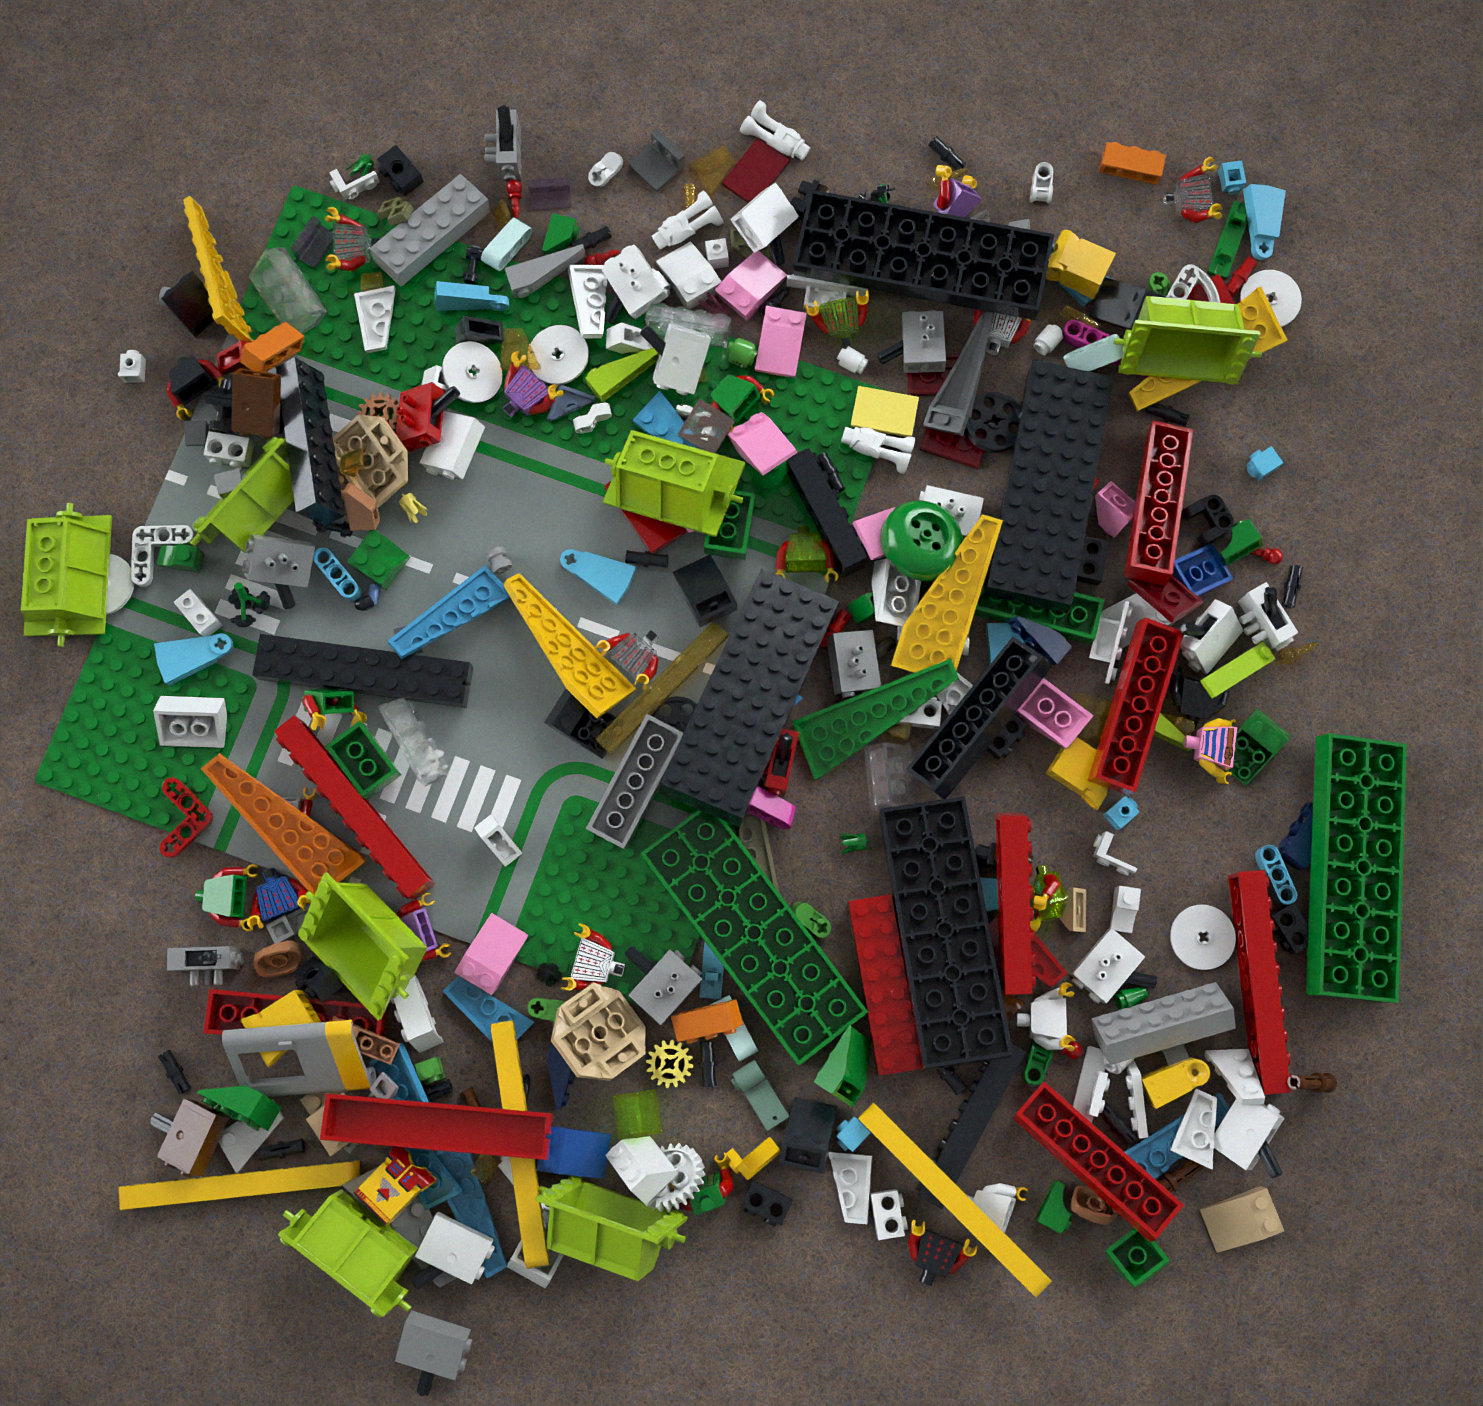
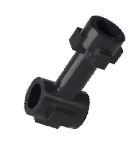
M472 245V247H467L466 259H470L468 271H463V278L466 284L474 285L476 280L478 281L479 274L476 273L478 261L482 262L481 256L484 251L479 246Z
M315 521L312 522L319 533L330 530L340 532V536L344 538L346 536L351 537L353 533L350 530L349 523L346 521L343 524L332 522L326 526Z

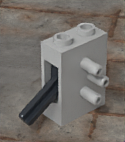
M502 105L496 110V133L484 135L485 142H496V147L485 148L484 160L486 163L496 162L501 181L508 183L510 180H521V127L517 110H510L509 107Z
M943 311L902 312V340L878 353L877 358L879 362L885 364L903 354L904 373L945 372L946 354Z
M251 534L250 540L248 539L246 543L248 555L247 560L243 562L242 572L248 580L274 583L283 608L291 609L295 606V601L289 585L308 587L315 546L306 541Z
M873 630L833 633L826 637L835 695L849 698L854 697L855 693H865L881 686L877 660L897 645L894 638L888 636L875 646Z

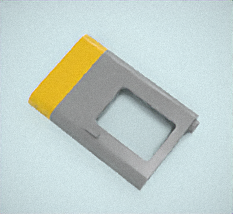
M352 1020L223 1030L222 1033L223 1047L239 1086L246 1085L267 1097L367 1090L376 1081L374 1067H365L353 1033ZM294 1050L297 1053L305 1075L253 1079L252 1076L246 1075L238 1054Z

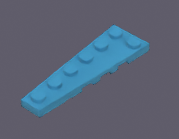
M1219 1092L1213 1095L1217 1098L1215 1127L1223 1121L1230 1110ZM1184 1114L1148 1135V1138H1143L1124 1150L1129 1157L1154 1179L1166 1172L1175 1161L1182 1157L1170 1151V1148Z

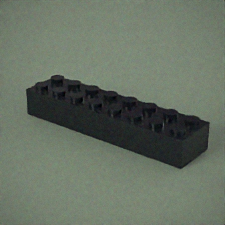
M294 357L276 367V373L281 375L280 402L296 513L326 526L344 516V503L341 499V484L339 482L338 465L336 463L335 446L332 436L333 431L324 384L325 378L321 371Z
M1012 636L906 770L939 797L947 799L1050 671L1052 666L1041 654Z

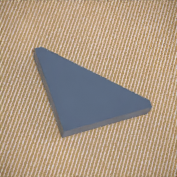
M560 384L558 391L563 390V396L555 397L556 401L550 409L547 421H554L594 403L596 396Z

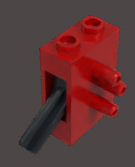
M430 382L400 393L399 406L396 409L398 416L395 434L407 452H413L417 449L440 443L444 409L461 394L455 386L450 387L445 392L439 386Z
M783 729L767 765L769 769H765L763 777H767L765 790L768 793L781 797V795L785 796L799 732Z

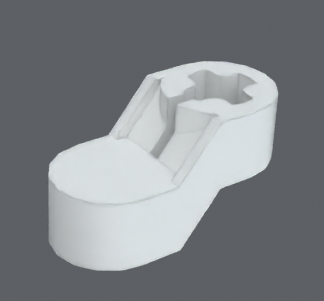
M615 152L607 153L590 170L588 174L590 183L597 187L605 186L622 168V157Z
M594 404L587 415L573 419L575 432L579 434L592 432L597 422L611 418L610 404Z

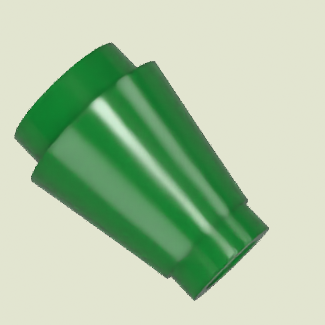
M1140 986L1119 990L1113 998L1116 1007L1122 1010L1135 1006L1148 998V993L1145 987Z

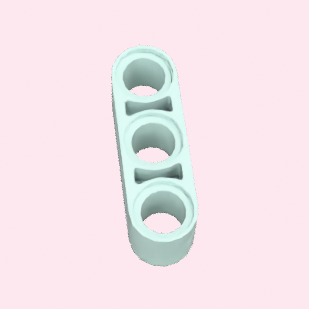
M512 218L484 249L481 260L494 269L501 271L531 237L532 228L516 218Z
M1118 334L1108 336L1066 354L1063 359L1067 367L1089 372L1119 360L1124 354L1122 350L1123 345L1113 344L1114 338H1119Z
M727 995L726 997L712 1004L730 1001L732 999L730 995ZM744 1022L742 1026L736 1028V1033L726 1035L738 1061L758 1052Z

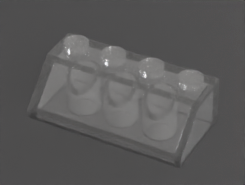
M285 247L265 249L249 274V278L280 325L287 322L301 334H304L320 323L327 310Z
M651 303L645 316L646 326L649 325L661 337H665L670 323L709 334L711 338L709 345L723 348L728 346L732 323L731 317L725 314L718 313L714 315L708 314L704 310L691 311L682 306L674 308L664 303Z
M405 698L378 706L419 782L424 786H428L448 774L445 769L448 767V764L443 756L439 757L435 750L438 747L433 738L428 739L425 733L428 729L422 719L418 721L415 715L418 711L412 701L408 703Z

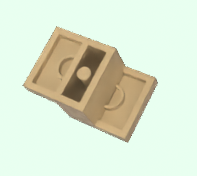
M350 1091L327 1092V1094L353 1096ZM326 1093L307 1094L300 1101L310 1114L306 1119L320 1140ZM320 1140L330 1156H333L349 1144L346 1142Z

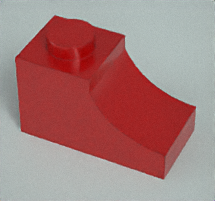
M240 340L216 354L218 369L223 375L235 372L240 368L246 369V366L240 361L242 348L248 342Z

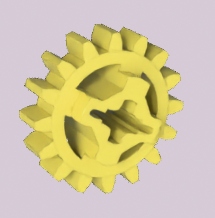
M665 1040L662 1041V1047L654 1045L656 1052L649 1051L652 1060H646V1063L651 1064L647 1072L653 1071L654 1073L651 1079L658 1078L657 1085L659 1086L662 1082H666V1088H669L670 1083L678 1087L679 1080L685 1083L684 1076H691V1073L687 1071L688 1068L694 1067L688 1061L693 1056L686 1055L689 1048L681 1049V1042L675 1046L674 1040L670 1041V1045H667ZM665 1049H675L679 1052L675 1055H669ZM657 1056H659L661 1066L656 1070L655 1061ZM678 1056V1059L673 1064L675 1067L673 1070L667 1068L662 1071L666 1065V1058L671 1060ZM682 1058L685 1061L683 1072L679 1069V1061ZM664 1073H672L676 1078L667 1079L662 1077Z

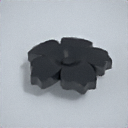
M545 962L539 965V972L536 974L537 979H540L542 982L545 981L546 986L550 987L556 981L560 982L562 975L558 971L559 967L556 964L550 963L548 965Z

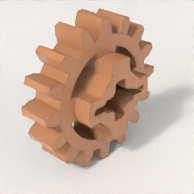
M379 392L378 397H375L372 393V399L370 400L364 398L366 404H359L362 411L357 412V415H368L370 410L369 416L385 418L392 430L396 432L398 400L396 398L391 400L392 397L389 393L384 397L382 392Z

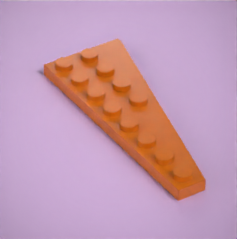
M220 753L201 768L303 886L314 895L324 873L327 872L336 882H340L366 861L362 854Z

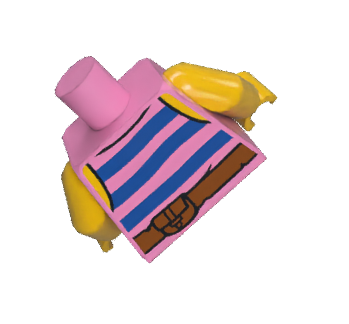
M1214 719L1205 723L1203 728L1197 730L1196 737L1186 735L1184 738V748L1195 749L1194 760L1199 761V765L1214 776L1220 784H1229L1226 781V776L1232 775L1231 772L1224 770L1233 768L1237 727H1232V723H1236L1235 719Z

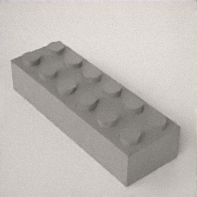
M459 174L415 210L407 221L398 224L370 247L373 261L400 287L403 286L490 213L488 198L463 175Z
M646 714L588 823L587 830L623 849L628 848L659 790L660 782L683 736V732Z
M1216 982L1092 1018L1095 1040L1109 1065L1236 1028L1234 1008Z

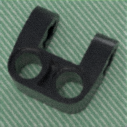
M1214 494L1196 501L1181 512L1186 521L1203 513L1212 529L1196 538L1201 547L1216 541L1229 532L1234 525V518L1223 499ZM1212 502L1216 505L1217 509L1211 510L1207 504ZM1218 520H1224L1227 523V527H1221Z

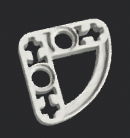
M1192 264L1184 266L1166 298L1186 300L1197 281L1205 290L1209 302L1220 303L1217 289L1212 280L1205 272ZM1191 270L1193 277L1186 284L1182 283L1187 276L1184 272ZM1177 287L1182 288L1185 292L1184 297L1177 298L1174 295V289Z

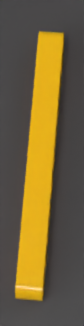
M514 1021L491 1024V1033L502 1108L527 1111ZM510 1157L526 1269L550 1265L542 1205L540 1202L535 1201L536 1196L540 1194L538 1192L539 1185L535 1159Z
M874 1102L861 1114L858 1119L1037 1298L1052 1280Z
M360 1161L120 1186L119 1208L124 1210L342 1186L361 1176Z

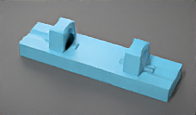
M704 942L701 975L703 980L701 981L699 998L721 999L724 967Z

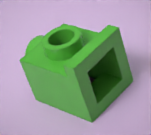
M434 1057L414 1064L419 1080L424 1081L425 1085L446 1078L440 1057Z

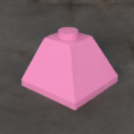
M1110 481L1095 495L1098 524L1106 534L1115 538L1133 519L1135 501Z

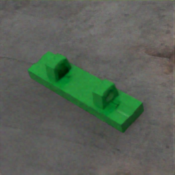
M1235 200L1232 202L1207 274L1212 276L1220 274L1223 280L1228 278L1248 222L1245 204ZM1234 222L1240 224L1241 226H1237L1231 223Z

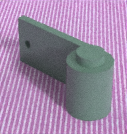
M755 1060L732 1074L734 1078L731 1081L736 1090L742 1089L767 1131L790 1117Z

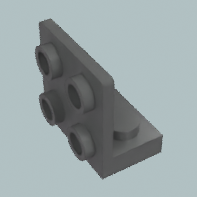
M656 128L651 132V144L630 162V167L655 191H659L685 167V155Z

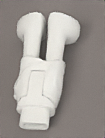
M761 100L756 103L751 117L747 116L740 128L742 134L758 137L766 141V144L792 158L796 156L803 160L811 149L794 129L787 128L770 118L766 114V104ZM757 123L775 132L774 135L761 128Z
M703 190L698 194L697 201L689 208L663 221L662 226L658 228L657 233L652 235V238L658 248L662 249L667 245L670 247L684 241L693 234H696L695 231L709 223L720 226L724 222L716 207L713 206L710 197ZM708 209L704 214L699 216L694 221L690 223L688 222V219H690L697 213L701 212L702 210Z
M845 427L841 442L848 444L849 448L858 453L876 459L890 460L896 464L897 472L905 474L914 447L915 437L896 438L886 436V434L876 432L871 428L855 427L851 429ZM883 444L890 447H894L901 450L902 452L882 448L881 445Z

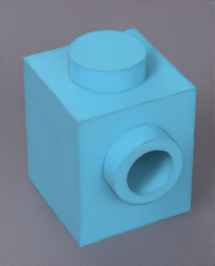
M1271 446L1263 452L1258 450L1250 455L1251 460L1246 465L1249 475L1259 481L1277 470L1283 464V461Z
M1124 796L1107 810L1103 816L1118 831L1139 813L1138 805L1132 798Z
M853 1116L848 1122L844 1120L836 1128L838 1131L836 1136L839 1138L837 1143L845 1151L849 1148L853 1152L871 1132Z

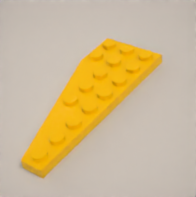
M983 514L980 516L954 553L956 560L950 569L948 567L936 578L903 624L891 666L915 673L951 658L957 671L1003 520Z
M520 573L505 581L503 584L504 588L566 689L590 713L598 718L635 692L637 688L604 656H601L600 652Z

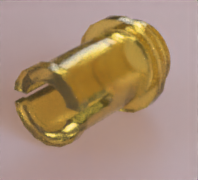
M693 183L685 184L682 189L685 210L697 201L696 193L698 188Z

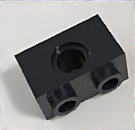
M397 145L377 159L380 165L378 170L384 178L389 177L392 180L390 184L397 193L401 191L406 196L424 182L421 173ZM398 170H403L402 173L395 174Z
M315 957L309 959L293 972L297 979L295 981L296 986L300 990L305 991L311 999L316 998L322 1003L343 986L335 972Z

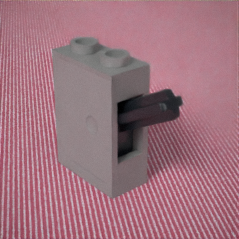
M231 946L168 948L167 971L190 972V986L199 985V971H204V986L213 985V971L214 985H222L223 970H240V965L244 963V954L240 952V948Z

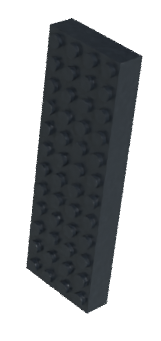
M810 189L793 262V275L1036 320L1054 234Z
M1032 360L1028 371L999 519L1003 520L991 557L984 595L1063 613L1069 611L1075 591L1114 377Z
M761 568L660 782V794L735 826H741L834 617L839 600Z
M965 796L880 809L879 819L923 1071L1011 1058L1013 1051Z

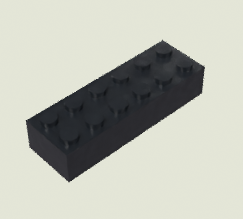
M807 448L786 460L785 471L818 534L833 551L835 566L841 577L844 578L865 568L866 555L868 553L863 543L860 544L857 539L858 534L854 526L849 524L847 520L849 515L845 507H840L837 501L839 496L836 490L830 488L828 484L830 480L825 470L821 471L818 465L820 464L818 456Z

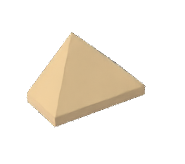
M1069 888L1054 907V913L1069 931L1086 932V889Z

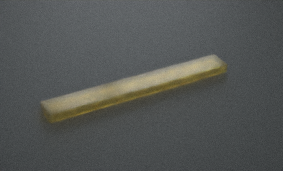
M713 621L595 739L596 742L612 755L640 727L646 714L651 716L729 637L728 633Z

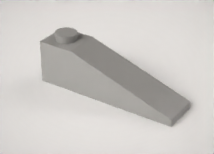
M583 244L506 267L505 271L514 298L528 296L568 269L569 265H574L586 255Z

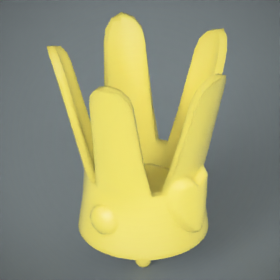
M402 493L403 497L400 499L399 504L406 511L410 522L411 519L414 523L418 522L415 515L418 511L423 516H427V512L424 510H427V508L420 504L412 493L406 495Z

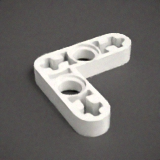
M186 525L137 527L132 536V581L139 587L149 586L153 580L154 547H161V544L172 546L183 544L190 546V541L196 536L194 530ZM163 531H168L170 534L166 541H160L159 535ZM186 531L190 535L184 540L180 536H175V533L177 535H184ZM143 532H145L149 536H154V539L152 537H145L143 541L139 536H142ZM147 552L148 558L144 562H139V553ZM137 566L143 567V573L146 575L142 582L138 579V576L142 575V569Z

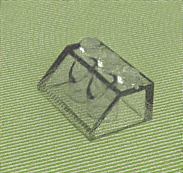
M880 743L864 747L870 810L879 811L883 808L916 804L914 776L906 770L912 762L911 745Z

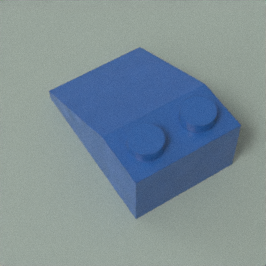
M1209 544L1174 561L1172 575L1199 598L1234 579L1213 544Z
M552 1125V1134L547 1135V1139L551 1140L549 1160H538L537 1171L604 1179L607 1165V1157L605 1155L609 1152L611 1134Z

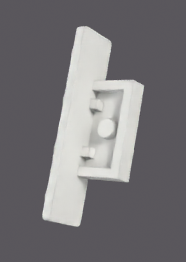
M787 275V287L806 289L804 309H806V304L810 308L814 307V301H817L820 311L825 312L823 306L827 305L830 309L829 311L826 310V312L832 313V307L833 313H836L837 310L838 314L839 311L843 314L842 307L844 312L845 302L842 301H846V295L856 297V292L859 291V295L864 296L866 295V290L868 291L865 288Z
M1125 601L1120 621L1100 617L1096 638L1092 644L1089 658L1110 662L1105 681L1106 684H1109L1110 680H1115L1117 668L1113 667L1115 660H1120L1122 648L1118 646L1120 639L1125 640L1127 627L1123 626L1125 618L1130 619L1133 608L1129 606V601Z
M1088 1046L1073 1107L1092 1123L1093 1117H1098V1113L1103 1111L1105 1101L1102 1100L1104 1091L1107 1092L1110 1079L1107 1078L1108 1073H1105L1103 1061L1105 1056L1102 1050Z

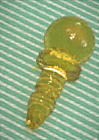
M963 168L952 171L948 180L950 178L957 179L968 172V169ZM936 174L932 176L930 183L934 189L940 190L942 177Z
M1307 643L1298 647V649L1295 646H1292L1291 649L1285 648L1280 651L1279 660L1285 665H1290L1295 659H1300L1299 655L1314 650L1319 643Z
M1160 712L1183 735L1189 736L1194 732L1195 724L1192 720L1184 719L1182 716L1177 718L1168 712Z

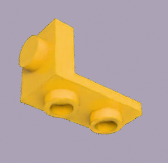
M768 1137L743 1159L733 1148L726 1154L731 1160L728 1164L736 1174L741 1172L749 1180L779 1155L781 1150L771 1137Z

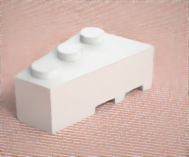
M414 975L409 980V984L405 989L409 996L403 999L399 995L390 1000L392 1004L395 1003L397 1010L394 1013L397 1021L403 1025L404 1029L401 1030L404 1041L409 1042L421 1053L444 1041L436 1032L434 1026L436 1024L435 1019L431 1017L418 978Z

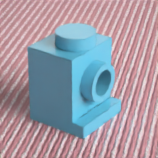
M1242 161L1222 163L1217 171L1222 193L1228 192L1229 195L1240 193L1246 184Z

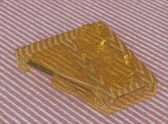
M724 144L690 163V167L709 197H711L718 185L724 180L727 172L735 164V160Z
M523 328L503 329L504 341L501 345L500 368L503 371L509 370L511 363H513L511 355L519 351L518 360L521 359L522 355L527 357L526 361L520 364L521 367L524 365L529 370L541 369Z
M1075 692L1073 695L1075 702L1094 715L1082 730L1083 738L1100 742L1112 701Z

